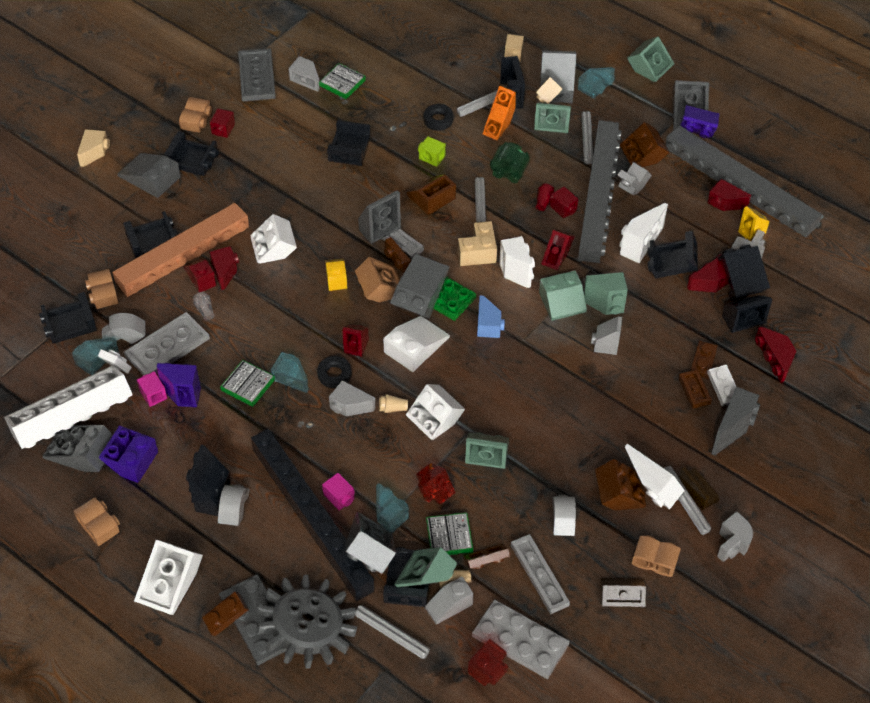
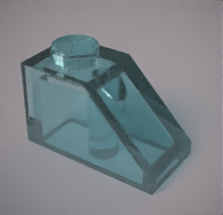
M104 338L84 341L72 352L75 365L93 375L106 363L98 357L101 349L106 352L109 349L115 352L119 351L116 339Z
M281 352L271 368V374L275 376V381L307 393L309 391L308 380L299 358L292 354Z

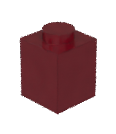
M218 108L210 121L212 135L228 138L235 125L234 113Z
M562 187L551 194L550 207L563 219L577 211L578 198L566 187Z

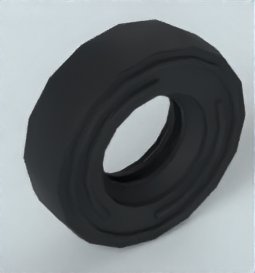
M433 104L425 109L423 119L428 128L440 131L452 125L454 115L450 107L444 104ZM436 114H441L445 116V118L442 120H435L432 118V116Z
M329 356L319 363L317 374L321 384L333 389L341 381L348 383L352 376L350 363L345 358ZM332 367H338L342 370V373L337 377H331L327 374V371Z

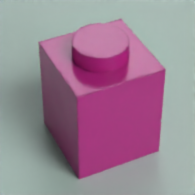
M155 371L137 379L139 391L149 407L167 399L165 387Z
M339 473L322 484L323 495L339 511L343 507H348L355 499L354 488Z

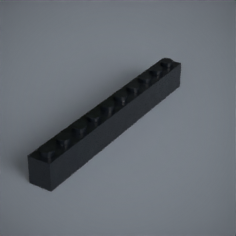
M269 428L251 437L254 453L355 601L357 602L375 592L373 577L360 560L354 561L347 556L345 548L347 540Z

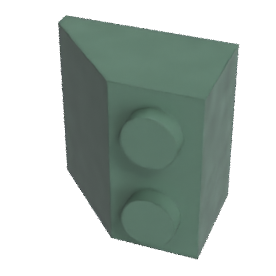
M659 36L644 41L627 57L636 73L653 82H656L675 64Z
M536 103L534 130L568 133L571 106Z
M576 271L540 279L539 294L551 321L587 312L582 283Z
M623 272L586 276L584 288L586 304L605 315L624 313L628 289Z
M469 432L466 439L465 463L505 469L509 438L501 435L493 436L479 432Z
M441 547L415 550L394 585L404 587L448 581L452 577L457 563Z

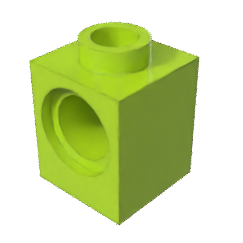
M427 137L418 146L419 159L437 167L446 156V144Z

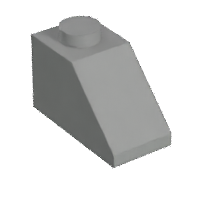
M299 56L289 67L290 81L318 92L320 90L319 77L314 62Z
M618 316L597 325V332L592 333L591 344H595L594 352L617 355L622 317Z
M341 381L329 396L330 408L335 413H340L344 416L363 414L375 410V397L344 381Z
M460 577L443 586L425 606V609L437 625L472 606L473 592L464 578Z

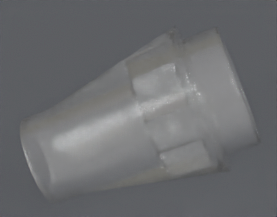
M199 292L194 295L193 305L203 316L204 320L213 319L215 315L210 295L206 292Z

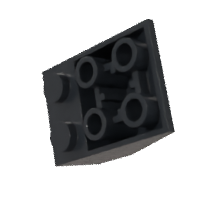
M201 445L199 451L194 454L193 467L188 470L186 481L189 483V492L192 495L191 502L194 504L195 512L218 516L222 490L225 485H231L230 472L204 445Z

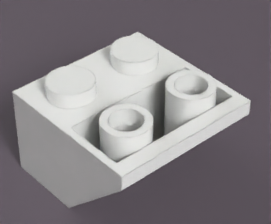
M272 214L250 235L258 263L285 259L297 248L290 221L275 214Z
M522 236L501 240L499 265L504 278L530 288L531 280L534 279L532 268L535 267L534 258L529 255L528 243L524 242Z
M426 384L406 416L431 440H434L455 425L465 408L440 385Z

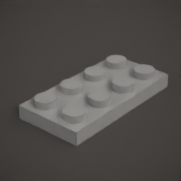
M185 312L124 351V355L143 376L154 371L157 374V363L172 364L210 338L209 334Z
M495 599L472 632V637L546 679L550 677L570 642Z

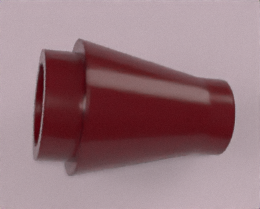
M541 184L538 187L536 209L540 211L546 210L551 194L554 193L553 186Z

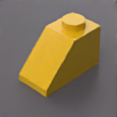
M746 206L743 210L738 232L747 240L752 241L758 229L766 234L769 221L757 210Z
M325 260L329 291L347 289L344 260Z

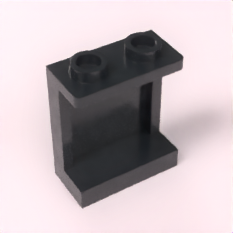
M518 56L502 57L500 84H507L508 89L516 92L515 109L524 107L525 81Z
M337 120L333 142L329 144L327 149L328 161L362 166L371 138L370 125Z
M178 131L164 155L178 162L179 170L205 176L207 171L211 169L214 159L218 157L219 148L217 147V141L213 140L210 146L186 140L185 132Z
M165 211L162 212V219L132 227L130 221L123 222L135 259L178 235L177 230L172 229L174 224L171 216L167 217Z
M693 231L685 232V240L656 245L654 240H650V247L647 248L650 261L647 262L649 272L653 273L655 279L698 270V242Z
M749 244L740 247V250L736 251L733 248L723 251V254L718 257L719 261H723L731 291L728 293L730 300L765 292L770 288L758 246L751 247Z
M85 292L77 294L79 301L46 310L44 304L40 305L42 312L39 313L42 324L46 323L47 325L43 329L46 338H51L52 344L97 331Z
M404 547L395 548L396 554L388 566L386 585H384L383 591L384 603L425 607L427 605L429 584L404 587L394 585L415 551Z

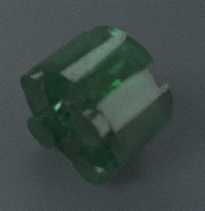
M504 142L503 145L498 146L490 162L493 176L498 179L503 177L509 179L512 183H518L529 164L530 156L527 151L526 153L522 151L521 146L511 142Z

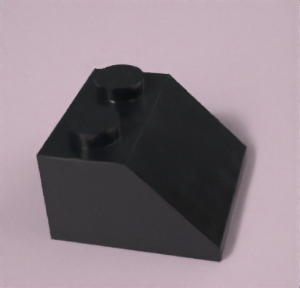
M757 295L726 304L722 317L731 333L765 324L772 298Z

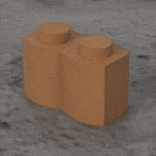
M189 97L185 109L179 118L180 129L200 133L206 127L208 116L212 114L210 100Z
M109 269L87 274L88 280H85L87 290L92 291V293L88 294L91 305L95 304L96 309L119 304Z
M94 497L74 510L77 521L96 545L100 546L119 533L118 526L120 523L114 514L111 516L108 514L106 504L102 500L99 502Z
M649 535L640 536L631 564L641 569L652 570L663 576L672 577L681 548L671 542H660Z

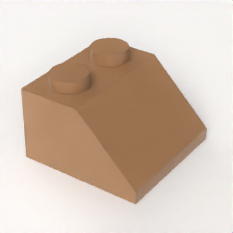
M368 257L355 270L358 277L357 280L364 291L363 294L368 300L380 303L392 299L400 281L394 266Z

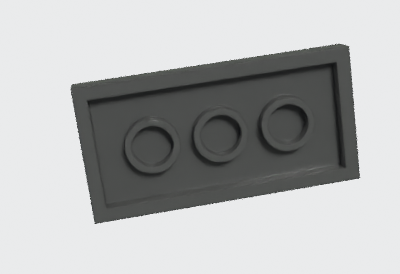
M271 48L238 51L242 101L276 99Z
M258 575L219 593V597L223 601L236 591L240 593L249 610L235 620L234 624L257 666L287 650L281 644L269 652L266 649L267 643L271 638L275 637L274 633H257L259 623L270 622L272 619L257 615L259 604L275 607L273 603L265 598L267 590Z

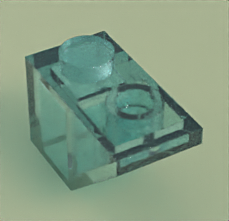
M615 68L588 69L579 77L578 90L594 99L597 95L602 94L608 85L614 82Z
M380 483L376 485L377 522L393 533L409 518V507L404 500H399L395 497L388 487H383Z

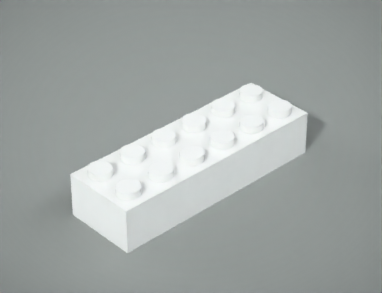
M112 365L4 418L22 449L30 448L36 445L37 441L51 438L62 429H70L76 422L86 421L97 412L107 411L111 405L127 401L128 397L132 396V392L124 374Z

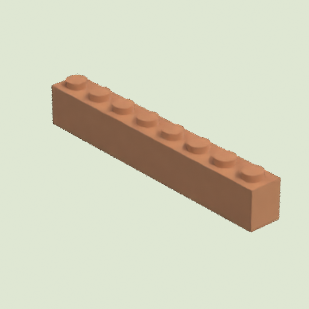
M236 203L226 207L113 271L115 284L127 297L137 293L142 288L168 275L175 269L184 266L208 250L243 232L249 227L247 214Z

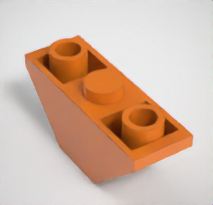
M499 86L483 135L498 140L509 126L516 108L515 91Z

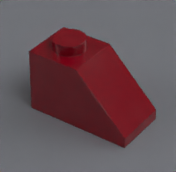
M721 179L711 189L707 203L721 211L742 210L746 206L749 207L752 195Z
M553 230L541 265L558 271L570 251L575 236L560 230Z
M231 246L209 252L211 264L221 290L227 287L237 272L236 263H239L237 253H233Z
M199 259L184 266L186 273L199 293L216 286L214 271L206 259Z
M353 324L344 326L342 329L344 353L362 357L369 340L368 328Z

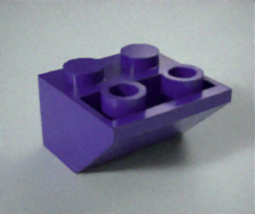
M686 105L680 126L691 133L699 134L702 138H712L718 126L719 113Z
M157 363L159 379L165 387L166 394L177 406L197 407L201 391L197 366Z
M119 426L100 454L99 459L119 476L139 483L157 455L158 449L154 438Z

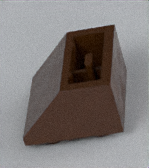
M646 122L641 124L620 143L631 165L633 162L641 167L658 164L670 153L657 129Z
M445 174L433 176L406 192V195L427 215H430L456 199V184Z
M615 459L595 469L602 505L615 511L646 507L645 492L635 469Z

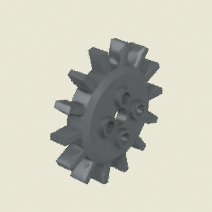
M308 575L303 576L301 588L297 589L293 588L288 578H284L281 587L285 594L282 596L269 588L266 591L265 598L273 603L275 607L259 604L257 611L259 616L272 618L270 622L259 623L257 628L258 634L273 632L275 637L268 641L266 649L270 652L282 644L287 648L284 655V663L286 664L293 659L294 653L304 654L305 668L311 667L313 654L318 653L321 654L327 665L332 664L334 656L329 649L331 646L346 654L350 644L340 638L339 634L355 637L357 630L356 626L342 623V620L353 619L356 613L355 608L340 610L338 605L344 602L346 593L342 591L333 598L326 594L329 588V580L326 579L321 583L319 590L310 588ZM309 614L313 617V620H304L302 615Z

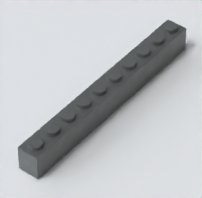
M598 121L579 248V261L600 263V257L605 255L606 246L602 245V243L607 241L608 232H604V229H608L609 219L606 216H610L611 205H608V203H612L613 192H610V190L614 189L615 182L611 178L616 175V167H613V165H617L618 155L615 152H619L620 142H617V140H620L622 131L618 130L619 123Z
M678 126L667 136L665 145L669 152L717 182L723 179L751 194L750 203L797 233L807 237L818 227L822 216L820 212L682 126Z

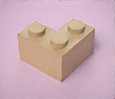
M492 221L474 223L473 237L458 238L460 266L496 263L497 246Z

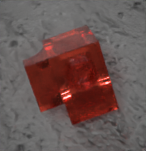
M430 463L416 474L419 480L417 485L424 500L429 503L434 499L436 503L441 505L456 493L446 470L440 466Z
M489 639L469 660L468 673L484 686L488 683L495 685L508 671L509 666L502 662L507 656V651Z

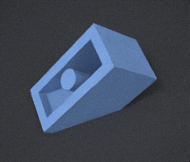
M480 295L477 337L500 338V330L504 331L505 319H501V311L485 296Z

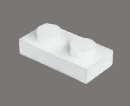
M101 349L98 357L110 366L114 365L118 370L127 374L132 368L126 363L127 359L121 357L119 353L109 349L106 352Z
M727 365L709 369L707 374L721 406L729 405L736 385Z

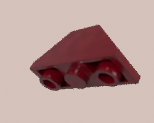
M719 254L712 262L706 263L697 272L691 273L688 278L687 289L716 293L728 285L729 281L723 261L718 260V257L722 254Z
M759 327L755 336L756 345L761 348L765 360L772 367L773 374L782 383L785 381L791 368L796 349L788 336Z

